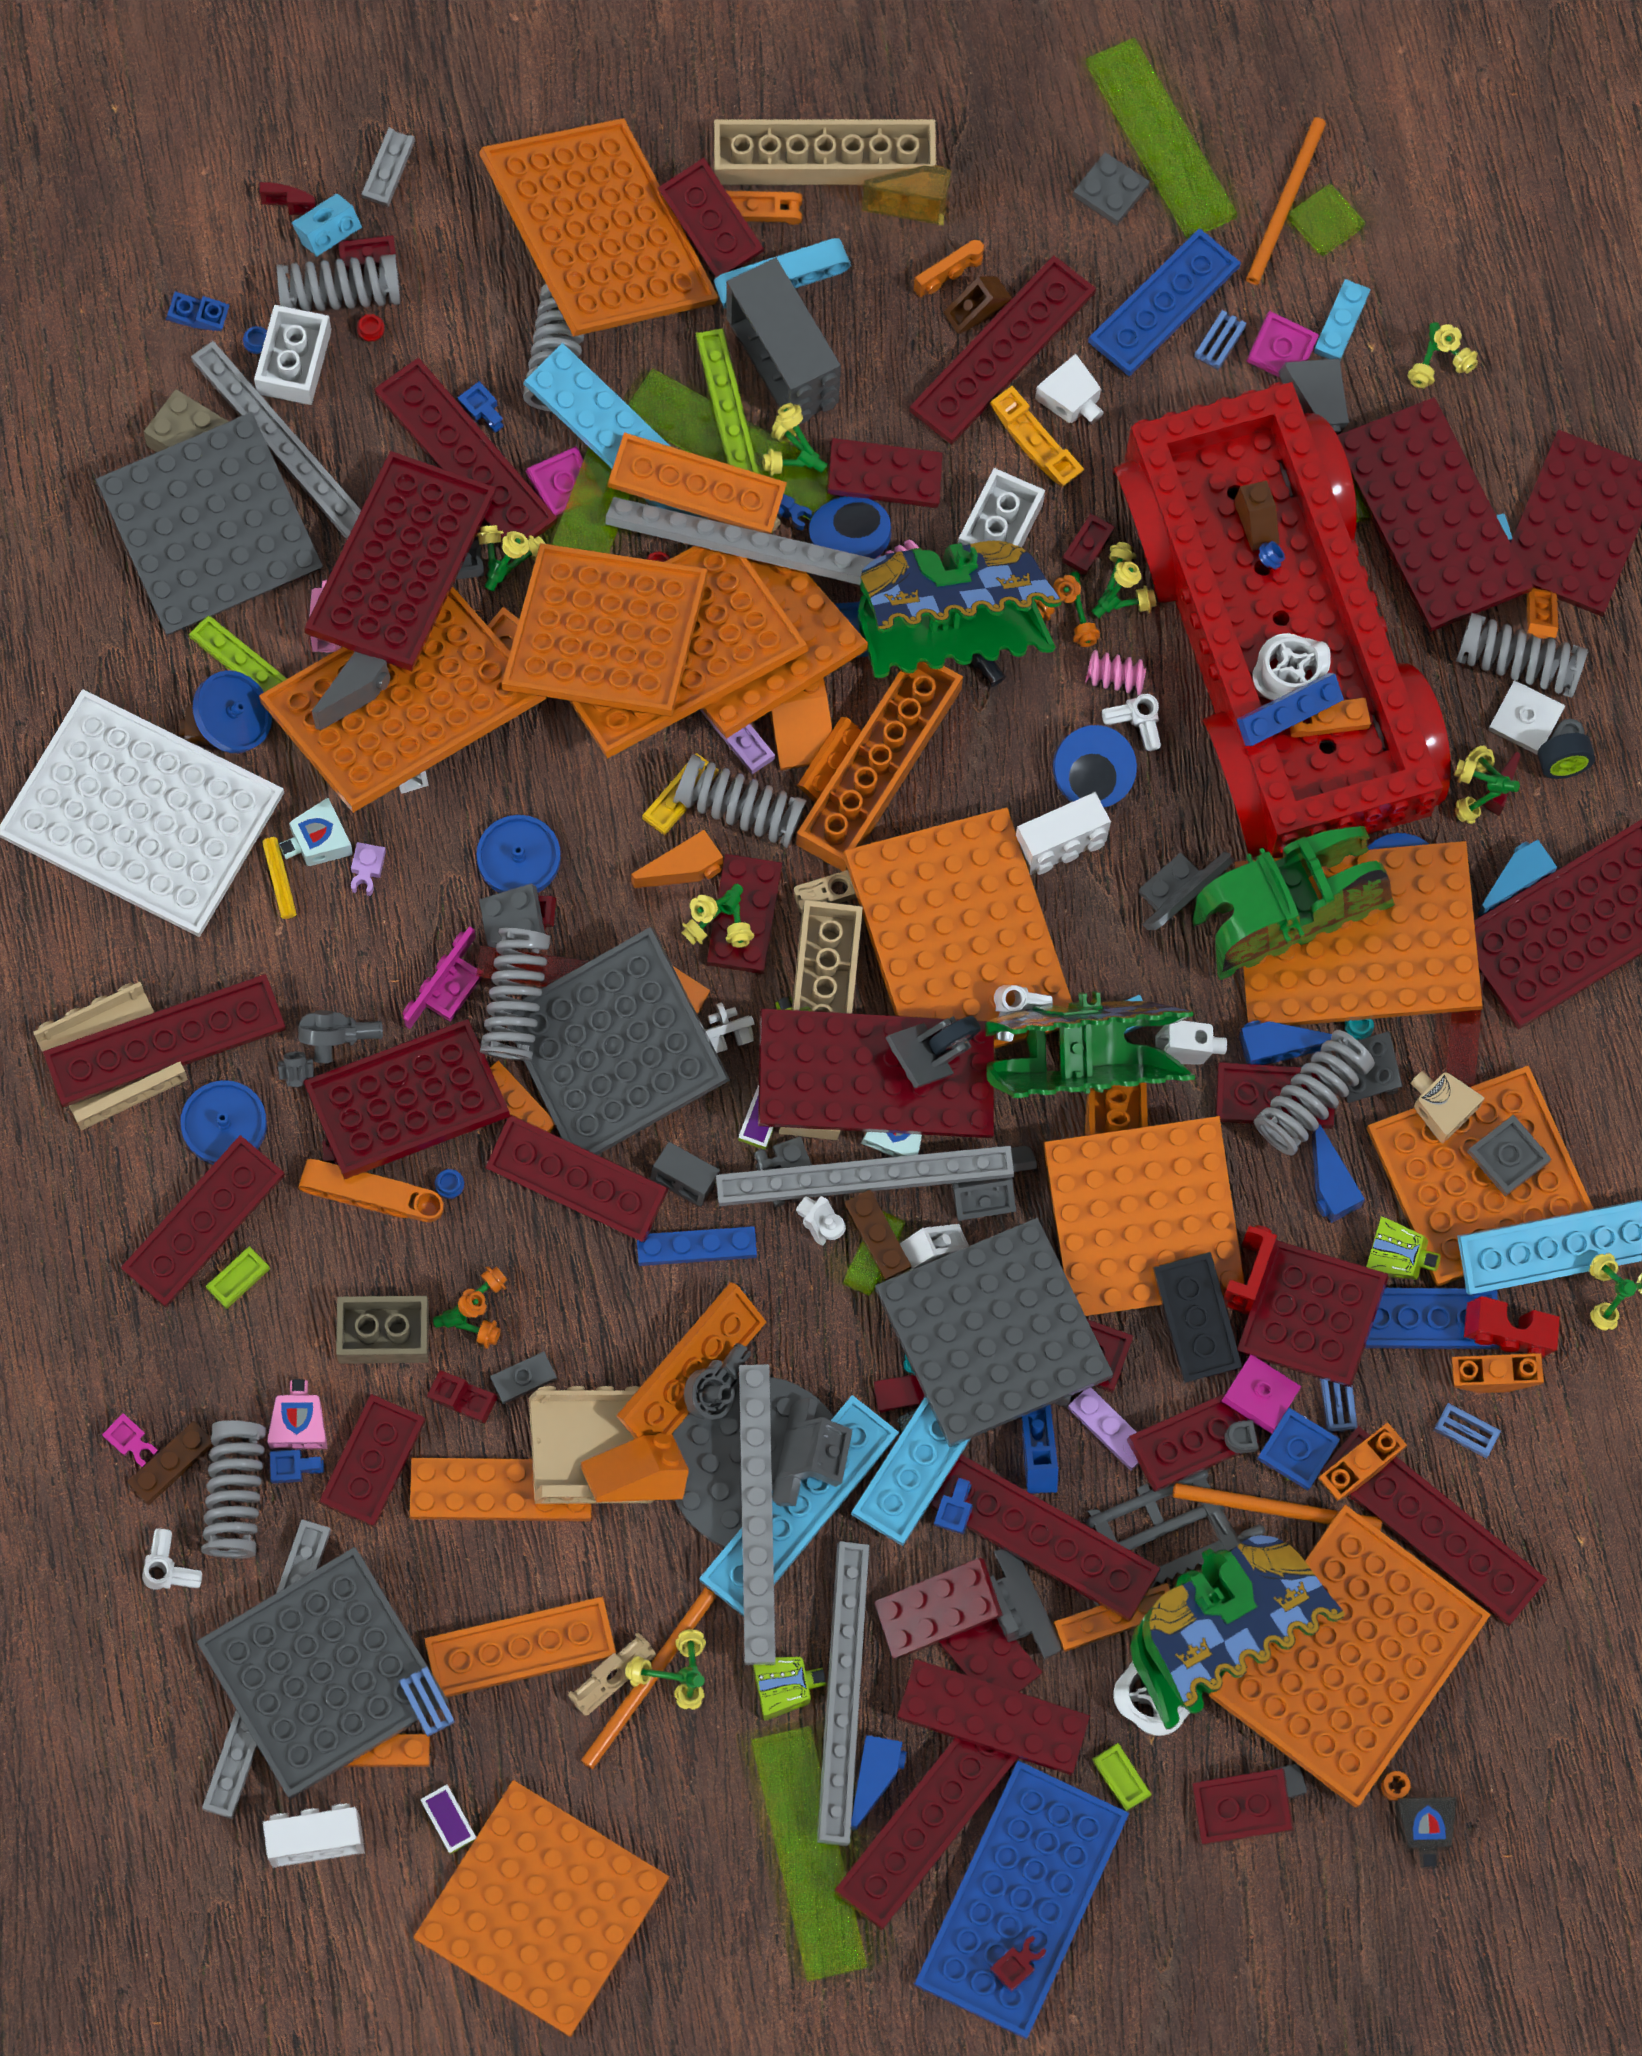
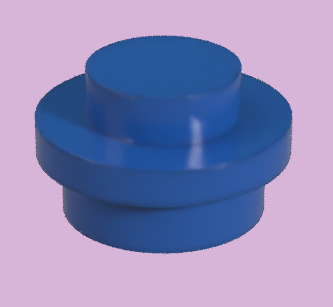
M259 326L249 328L243 336V344L246 350L253 354H260L267 330Z
M1273 541L1260 545L1259 558L1266 567L1279 568L1281 562L1285 560L1284 553L1279 545Z
M453 1169L441 1171L435 1179L437 1193L447 1199L459 1196L464 1189L463 1176Z

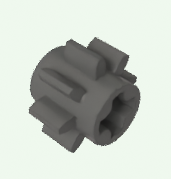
M294 1051L286 1053L283 1056L284 1061H278L279 1080L286 1079L288 1086L305 1085L304 1080H307L308 1077H314L313 1059H306L304 1052Z

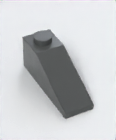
M354 652L312 710L315 728L322 730L376 699L381 690H385L390 682L387 661Z

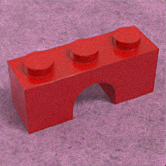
M1483 1296L1467 1303L1464 1337L1474 1339L1476 1344L1501 1346V1350L1506 1352L1541 1353L1542 1359L1546 1355L1557 1351L1559 1316L1532 1310L1519 1317L1517 1329L1508 1320V1303Z

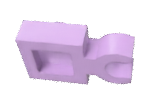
M357 842L351 872L358 875L352 879V893H356L357 886L364 883L367 885V895H372L374 886L371 877L380 878L386 854L385 847Z

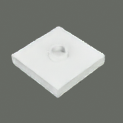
M1514 680L1488 730L1538 755L1537 751L1548 740L1565 705Z

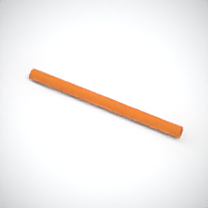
M1315 117L1311 123L1246 277L1247 282L1250 284L1258 285L1325 128L1326 121L1322 118Z
M1180 1483L1174 1484L1172 1494L1173 1498L1323 1524H1330L1339 1512L1337 1510ZM1360 1515L1378 1530H1381L1382 1521L1380 1519Z
M704 1588L652 1660V1670H665L679 1650L675 1643L676 1639L679 1638V1633L687 1629H694L717 1596L712 1591ZM651 1677L647 1684H639L632 1688L581 1759L584 1765L592 1770L658 1680V1677Z

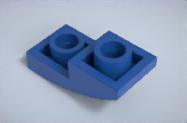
M174 291L166 320L204 330L222 331L229 304L205 296L200 300Z

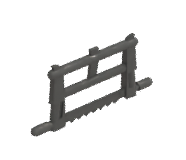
M1207 1470L1176 1482L1211 1489L1206 1480L1208 1478ZM1147 1484L1140 1486L1136 1489L1139 1496L1103 1512L1096 1509L1089 1510L1088 1514L1090 1517L1087 1519L1088 1527L1095 1528V1531L1131 1550L1208 1517L1219 1541L1160 1566V1572L1150 1588H1153L1156 1582L1162 1584L1166 1578L1173 1579L1176 1573L1184 1574L1187 1568L1193 1571L1197 1564L1202 1566L1204 1562L1202 1552L1209 1548L1214 1551L1221 1549L1231 1552L1244 1540L1252 1536L1264 1535V1526L1256 1525L1237 1535L1223 1513V1510L1226 1508L1207 1503H1201L1202 1506L1164 1522L1156 1501L1173 1494L1174 1484L1156 1492L1150 1491ZM1145 1506L1154 1527L1117 1542L1108 1522Z

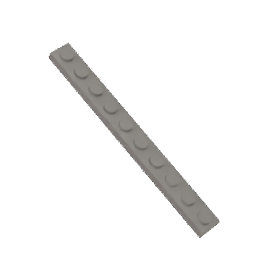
M214 341L192 355L191 360L240 417L250 412L253 413L270 452L343 536L348 539L361 509Z
M617 497L613 498L606 515V525L860 585L862 570L871 561L875 560L865 556Z
M1011 1146L719 1174L716 1175L719 1206L799 1199L806 1196L819 1197L859 1193L870 1189L871 1191L1011 1178L1014 1177Z
M769 1364L739 1365L745 1665H776Z
M301 1520L276 1594L319 1568L331 1528ZM237 1710L235 1711L202 1807L204 1811L233 1819L257 1749L256 1742Z
M842 1541L837 1544L817 1843L848 1846L851 1833L869 1545Z

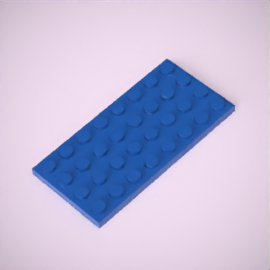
M1017 1761L914 1986L1027 2040L1129 1813L1023 1762ZM1033 1936L1035 1940L1029 1945L1030 1952L1037 1954L1045 1948L1046 1953L1042 1959L1029 1963L1034 1968V1971L1016 1989L1010 1992L990 1968L1012 1947L1020 1953L1025 1940Z

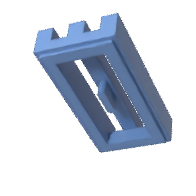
M1222 310L1197 349L1195 358L1219 370L1244 331L1246 322H1239L1237 317L1233 315L1230 317L1226 311ZM1222 323H1227L1207 356L1203 353ZM1232 327L1236 328L1217 361L1213 360L1212 358Z
M1320 1378L1326 1430L1330 1433H1333V1431H1354L1357 1428L1353 1387L1345 1386L1349 1423H1344L1340 1384L1332 1382L1338 1423L1333 1424L1328 1380Z
M1447 1403L1433 1430L1486 1459L1501 1433V1430ZM1449 1413L1492 1435L1489 1439L1448 1417ZM1443 1424H1446L1460 1431L1461 1433L1477 1440L1478 1442L1486 1445V1448L1448 1429L1447 1427L1443 1426Z
M427 1667L399 1681L427 1737L455 1723ZM424 1677L446 1718L442 1722L420 1682V1679ZM415 1684L435 1723L434 1726L429 1727L408 1685Z

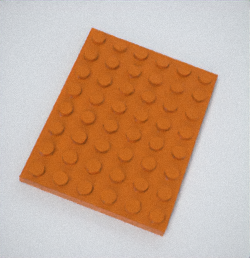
M624 118L481 148L479 155L573 337L716 304L719 297L678 219L659 192L658 187L660 185Z
M693 546L665 561L666 563L708 569V577L672 717L569 700L607 759L809 651L807 643L747 558Z
M453 586L413 671L387 663L390 674V682L387 688L381 690L373 701L322 730L315 728L312 710L355 651L342 647L259 695L261 704L352 813L546 699L544 696L502 690V680L510 651Z
M1007 807L844 850L843 856L859 905L863 907L862 915L895 1016L950 1019L954 1016L958 1020L974 1016L977 1021H990L999 1017V1011H995L994 994L1003 985H1017L1028 988V992L1050 995L1053 999V1005L1068 1008L1069 1003H1073ZM1011 990L1005 997L1006 1003L1009 1006L1015 1002V994ZM1059 1027L1054 1028V1030L1045 1032L1046 1034L1059 1031ZM1029 1030L1026 1033L1014 1034L1013 1040L1010 1042L996 1039L995 1034L994 1049L1026 1040Z
M1466 841L1371 849L1359 856H1346L1340 864L1334 867L1327 868L1323 866L1322 870L1327 879L1361 863L1370 861L1382 863L1390 880L1391 893L1395 905L1385 910H1372L1367 917L1360 921H1347L1341 928L1332 933L1321 932L1311 942L1304 945L1293 944L1285 953L1278 956L1268 955L1253 967L1246 968L1244 966L1248 1023L1259 1020L1261 1023L1271 1021L1295 1026L1481 1010L1482 996ZM1281 857V858H1273V859H1274V861H1277V860L1282 859V858H1284V857ZM1236 861L1235 869L1248 864V861ZM1313 876L1309 877L1318 899H1322L1323 897Z
M1344 1505L1304 1560L1325 1590L1344 1611V1617L1339 1621L1332 1622L1324 1615H1317L1319 1630L1315 1635L1308 1636L1300 1629H1293L1295 1644L1291 1649L1284 1650L1276 1643H1269L1271 1658L1266 1663L1260 1664L1252 1657H1245L1246 1673L1240 1678H1235L1225 1671L1221 1677L1223 1681L1222 1687L1216 1692H1210L1208 1696L1357 1808L1491 1614L1347 1505Z

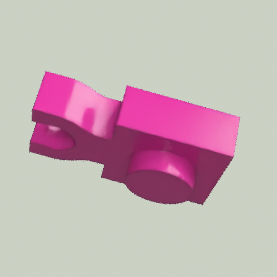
M124 1413L102 1434L123 1456L131 1451L134 1454L135 1461L141 1467L146 1465V1462L140 1458L142 1450H149L153 1455L158 1452L153 1445L140 1440L145 1433Z

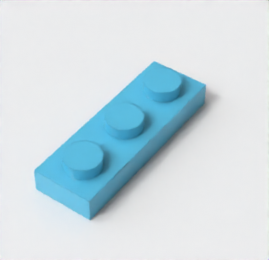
M1344 280L1315 346V354L1328 359L1341 360L1371 289L1349 280Z

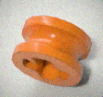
M1400 1771L1390 1772L1381 1783L1383 1795L1392 1801L1402 1799L1410 1790L1409 1778ZM1393 1778L1398 1779L1397 1783L1400 1781L1403 1783L1399 1794L1394 1793V1789L1390 1790L1388 1787Z

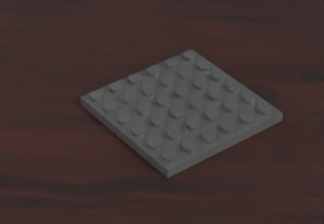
M252 412L95 479L166 636L201 622L207 616L217 615L323 568Z
M652 927L647 928L542 988V995L540 997L528 996L522 1000L539 1004L540 1010L538 1012L503 1010L514 1015L537 1020L536 1027H507L511 1030L535 1036L533 1043L514 1042L516 1046L517 1044L530 1046L529 1050L533 1053L532 1060L524 1062L561 1137L597 1155L730 1081Z
M1038 1217L875 1285L876 1293L949 1447L1113 1378L1114 1374Z
M356 1547L196 1641L289 1800L419 1722L399 1681L410 1677L415 1672H420L425 1667L428 1668ZM429 1670L443 1700L447 1705L449 1702L446 1696L444 1695L443 1691L441 1690L440 1686L438 1685L437 1681L435 1680L434 1676ZM424 1677L420 1679V1682L435 1711L440 1709V1706ZM415 1684L408 1685L424 1717H427L430 1714Z

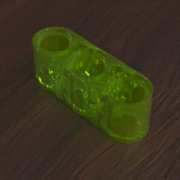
M882 1210L898 1240L906 1221ZM862 1241L846 1273L843 1285L870 1297L881 1274Z

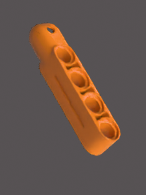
M316 1159L306 1160L298 1186L299 1190L307 1194L399 1218L434 1222L441 1217L444 1211L442 1198L433 1190L366 1172L344 1180L338 1165Z

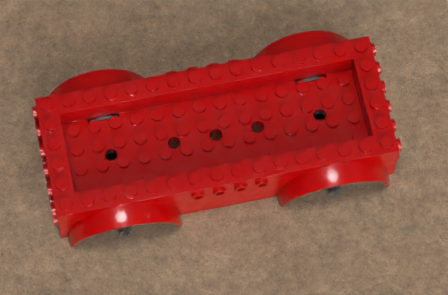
M1278 382L1264 390H1249L1239 397L1231 399L1223 397L1213 404L1206 406L1199 404L1190 407L1184 412H1169L1159 419L1151 421L1144 419L1136 422L1130 429L1125 462L1113 467L1112 474L1116 475L1132 514L1136 533L1139 536L1138 539L1142 544L1149 566L1157 600L1161 603L1176 602L1215 711L1214 714L1201 719L1202 726L1205 725L1226 778V786L1229 788V794L1232 796L1248 854H1251V857H1257L1260 855L1259 849L1264 848L1265 852L1269 851L1273 858L1283 857L1284 847L1304 836L1309 837L1321 832L1352 826H1364L1367 833L1371 834L1431 817L1435 806L1441 804L1446 799L1450 786L1451 758L1445 722L1436 696L1423 674L1409 663H1396L1385 634L1387 632L1385 619L1383 616L1379 617L1376 595L1374 591H1369L1366 568L1364 565L1360 566L1357 558L1359 551L1354 540L1357 518L1354 484L1345 451L1332 426L1319 414L1303 413L1292 382L1286 384ZM1267 480L1276 504L1279 547L1285 556V560L1281 562L1279 568L1266 567L1259 558L1260 550L1252 552L1234 500L1228 497V492H1238L1241 486ZM1288 633L1325 642L1329 646L1331 654L1328 673L1336 674L1344 700L1366 698L1371 723L1370 728L1292 737L1289 727L1253 746H1245L1237 718L1273 701L1264 697H1258L1252 681V674L1258 661L1259 652L1266 641L1273 636ZM1276 658L1270 662L1272 670L1277 667L1278 660ZM1311 669L1307 670L1305 674V679L1308 681L1313 677ZM1310 718L1303 720V723L1310 724ZM1322 743L1331 744L1335 751L1331 754L1323 753L1319 745Z

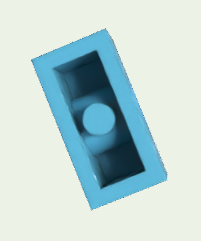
M338 193L292 222L301 244L316 257L362 228L353 206Z

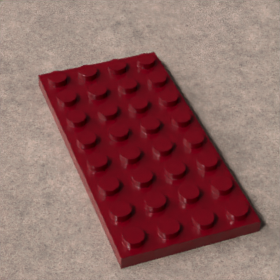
M1435 397L1337 435L1345 451L1353 483L1429 632L1471 616V613L1477 614L1532 591L1533 585Z
M390 451L305 625V634L364 655L383 659L389 664L413 671L496 494V487Z
M1642 819L1474 920L1479 974L1518 1030L1642 955Z
M761 1009L758 1126L992 1138L994 1136V1087L987 1080V1063L994 1061V1035L986 1037L985 1023L988 1021H978L981 1030L969 1040L972 1047L948 1063L954 1073L951 1076L915 1088L908 1079L899 1060L893 1054L886 1037L925 1023L929 1030L945 1019Z

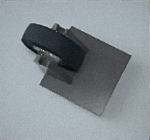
M952 1016L950 1019L943 1020L929 1030L925 1023L890 1034L886 1037V1040L893 1054L905 1070L908 1079L915 1088L951 1076L954 1072L948 1063L972 1047L969 1040L980 1032L981 1027L974 1016L965 1017L958 1021Z

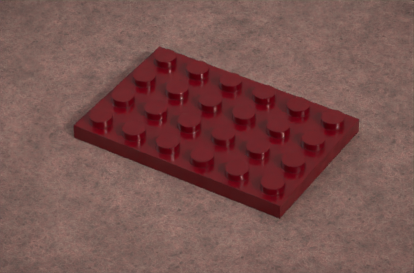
M1558 429L1511 541V545L1533 588L1555 593L1558 600L1603 617L1642 523V462Z
M469 1019L304 1080L305 1088L344 1180L510 1117L507 1104L485 1055L480 1053L481 1046Z

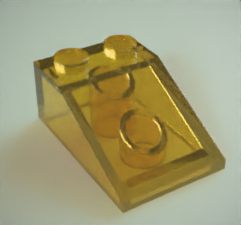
M924 165L867 179L864 181L862 211L944 225L952 170L945 169L939 165Z

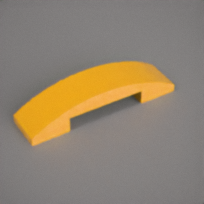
M1013 386L991 401V406L1014 440L1054 482L1063 487L1084 471V468L1067 448L1063 450L1029 411L1030 405Z

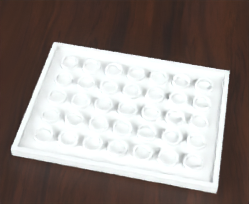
M82 689L0 824V838L200 937L282 798L284 788Z

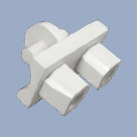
M722 1002L716 1004L717 1013L708 1015V1020L710 1024L720 1021L721 1025L705 1029L716 1053L728 1049L723 1034L732 1031L738 1046L754 1041L751 1025H754L752 1016L748 1015L729 1022L728 1018L738 1015L736 1008L733 1007L725 1010Z
M806 1196L796 1208L798 1215L804 1217V1226L810 1230L815 1241L823 1246L826 1243V1239L835 1240L844 1234L846 1227L844 1220L835 1214L826 1198L820 1196L816 1202Z

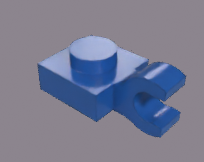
M480 381L457 397L458 403L475 421L483 417L494 433L504 427L500 422L503 420L502 417L494 410L498 406L497 400Z
M783 494L777 517L783 516L788 520L791 518L792 525L796 529L803 531L805 523L798 520V517L806 516L811 519L812 511L808 507L796 504L795 499Z
M300 1450L270 1452L272 1484L302 1482V1473H324V1461L321 1457L302 1458Z
M958 1478L952 1498L943 1495L934 1521L935 1526L964 1534L973 1508L972 1504L965 1502L971 1489L970 1481Z

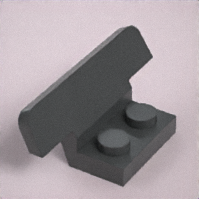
M1180 852L1139 889L1138 893L1156 910L1142 925L1147 930H1156L1163 926L1198 895L1205 886L1216 879L1235 861L1231 853L1223 852L1204 870L1201 869L1199 871Z
M1020 1146L1011 1148L1014 1172L1037 1169L1036 1159L1030 1147ZM1012 1177L951 1183L958 1221L1016 1212Z
M811 1397L798 1400L791 1406L772 1500L778 1506H796L801 1480L807 1479L810 1476L835 1487L842 1484L853 1430L823 1417L814 1419L818 1400Z
M1004 1549L994 1551V1555L1005 1578L996 1581L994 1575H992L990 1579L1003 1614L997 1620L1007 1641L1011 1642L1032 1634L1044 1660L1057 1654L1061 1650V1642L1022 1560Z

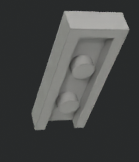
M388 128L361 194L364 199L389 207L415 143L414 136H407L394 131L392 128Z

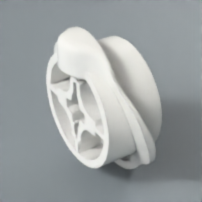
M1288 633L1270 638L1262 646L1252 674V681L1258 697L1275 700L1326 675L1331 663L1329 646L1322 641ZM1276 658L1278 660L1277 667L1272 670L1270 667V662ZM1311 669L1313 677L1307 681L1305 674L1307 670Z
M1132 1661L1128 1669L1117 1680L1113 1690V1698L1117 1709L1123 1716L1133 1721L1141 1730L1148 1734L1165 1736L1173 1733L1181 1726L1190 1712L1182 1706L1178 1707L1179 1723L1170 1730L1166 1729L1146 1687L1131 1693L1135 1682L1140 1678ZM1139 1701L1140 1704L1151 1705L1155 1717L1142 1714L1134 1707L1132 1702Z

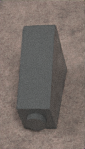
M1340 359L1285 362L1279 370V377L1284 384L1293 383L1303 413L1321 415L1329 422L1336 434H1340L1349 423Z

